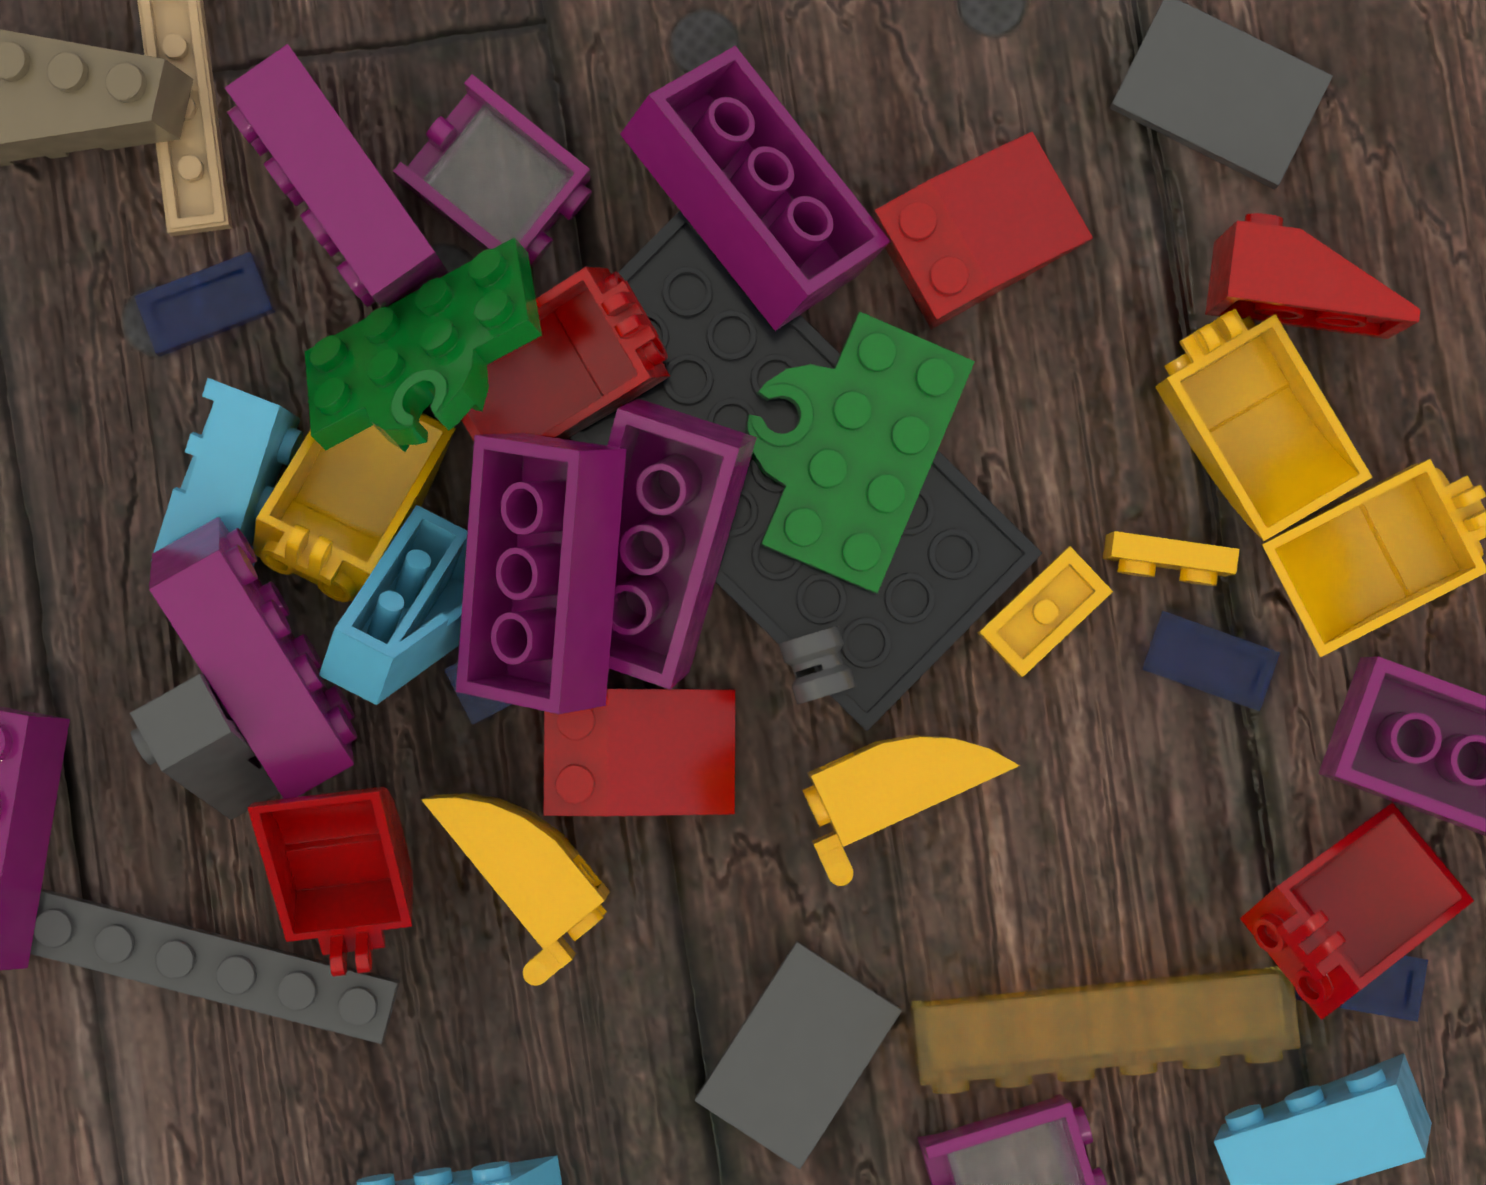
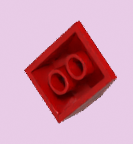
M1033 131L927 180L875 209L872 217L891 241L885 249L931 330L1093 239Z
M1263 213L1246 214L1244 221L1237 220L1214 242L1205 315L1220 317L1228 311L1236 309L1242 320L1251 316L1253 321L1263 322L1276 314L1280 323L1286 326L1389 339L1419 322L1420 308L1304 230L1283 226L1284 219L1282 217Z
M607 689L606 706L564 714L544 711L543 816L735 814V690Z

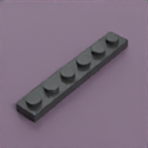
M41 888L30 954L379 1044L385 1041L400 980L370 972L358 974L357 969L347 967L346 975L333 977L330 962Z

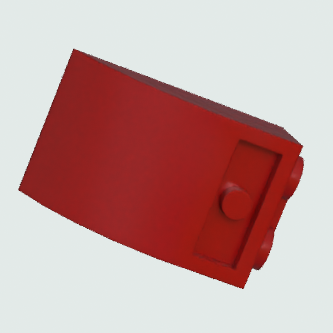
M586 266L536 298L542 336L487 364L489 389L483 411L471 408L461 421L473 441L475 435L526 433L567 439L669 378L670 374L663 364V361L668 359L667 352L628 282L617 272L611 274L608 268Z
M375 787L253 802L247 809L286 942L318 938L322 955L330 954V969L333 977L347 974V954L355 951V963L358 974L372 972L373 949L385 948L383 930L412 927L413 870L401 820L389 790L385 787Z
M1392 802L1275 887L1246 912L1240 920L1252 933L1257 944L1269 954L1293 984L1298 995L1310 1005L1322 1020L1475 900Z

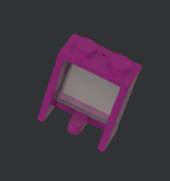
M471 74L464 83L467 94L446 119L440 116L431 125L426 133L428 142L411 163L406 166L400 162L393 170V173L400 184L412 191L484 250L494 249L515 237L528 252L530 267L532 268L553 242V239L547 235V232L561 215L570 221L592 194V191L586 187V184L591 179L590 169Z
M1061 1094L1055 1095L1051 1099L939 1134L917 1137L931 1185H1107L1101 1168L1091 1169L1084 1145L1093 1143V1137L1083 1108L1081 1106L1073 1108L1071 1102Z

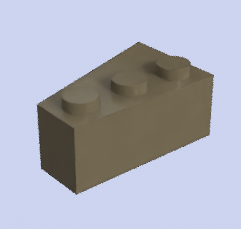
M0 29V167L14 165V161L43 156L50 159L68 157L69 152L102 148L107 151L179 140L194 79L163 58Z

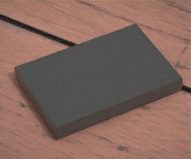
M1163 0L1109 108L1275 190L1279 186L1333 75L1180 0Z
M796 940L695 1097V1102L796 1168L801 1169L897 1020L902 1009Z

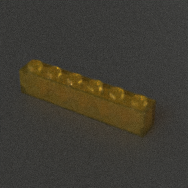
M1278 966L909 1002L916 1076L920 1085L932 1084V1092L936 1094L970 1090L969 1081L993 1078L995 1087L1012 1088L1027 1086L1033 1083L1032 1075L1057 1072L1058 1081H1083L1095 1078V1068L1119 1066L1121 1075H1145L1158 1072L1157 1062L1182 1060V1067L1184 1069H1207L1220 1066V1056L1244 1054L1245 1062L1247 1063L1276 1062L1283 1060L1282 1050L1301 1048L1295 989Z

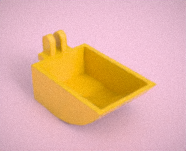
M1233 309L1179 341L1185 354L1164 366L1169 377L1155 387L1214 483L1247 525L1263 541L1373 478L1276 314L1255 325L1251 316L1242 320L1237 310Z
M422 413L419 423L428 431V440L426 443L419 445H410L406 452L388 441L374 425L328 450H325L311 436L310 429L256 517L253 544L255 555L260 557L266 566L278 573L285 575L294 573L316 584L325 595L336 601H353L415 506H422L456 428L448 431L439 420Z
M1431 459L1413 464L1262 544L1320 657L1486 573V565L1482 559L1484 553L1480 540L1486 538V509L1481 502V499L1486 497V493L1481 485L1473 487L1468 475L1449 483L1444 473L1440 469L1435 468Z
M909 735L875 741L807 772L813 785L802 791L819 827L831 823L834 830L812 841L828 878L837 886H845L853 878V868L843 847L1020 765L989 748L948 737Z
M471 793L433 795L421 799L541 946L542 950L524 966L523 978L528 984L533 986L543 984L558 970L573 960L576 955L575 951L562 936L567 932L576 941L604 918L603 915L607 911L601 903L609 895V889L565 835L532 811L500 798Z

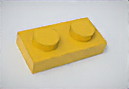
M1114 531L1105 537L1103 559L1118 561L1117 572L1122 574L1155 577L1156 567L1180 570L1179 581L1217 586L1218 576L1226 577L1236 574L1240 549Z
M1069 546L977 633L1022 678L1113 591Z

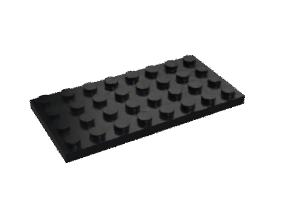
M681 211L618 272L630 285L658 333L659 339L668 355V359L663 361V364L670 377L632 401L639 398L746 433L747 416L749 414L760 416L769 429L776 433L784 434L791 432L797 425L798 412L796 407L789 400L782 398L766 401L757 392L767 381L788 368L813 364L834 369L840 355L801 315L775 331ZM617 410L569 438L573 441L607 446ZM937 451L878 593L874 594L760 545L784 487L763 474L751 457L715 583L778 645L798 637L839 626L844 642L840 650L843 664L852 668L857 687L831 694L830 696L865 731H868L1036 561L1042 552L948 459ZM821 664L814 666L816 672L823 670Z

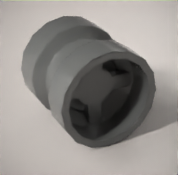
M839 626L779 644L784 663L792 666L796 678L792 685V690L797 705L857 687L852 668L843 664L840 650L844 642ZM821 664L823 670L816 672L814 666Z

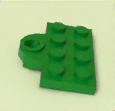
M514 237L494 249L482 251L470 262L440 278L427 281L415 292L387 307H380L374 310L365 319L336 335H330L321 339L315 346L306 350L305 364L311 436L325 450H328L374 425L388 441L406 452L410 445H419L427 442L428 431L419 423L422 412L430 404L433 414L448 431L457 425L471 408L483 411L489 389L487 364L542 336L529 255L520 242Z
M859 311L856 314L834 369L809 364L788 368L767 381L757 394L766 401L777 398L789 400L797 409L798 422L791 432L780 434L769 429L762 417L750 414L747 416L746 433L757 437L751 457L763 474L784 487L760 545L874 594L878 593L975 361Z

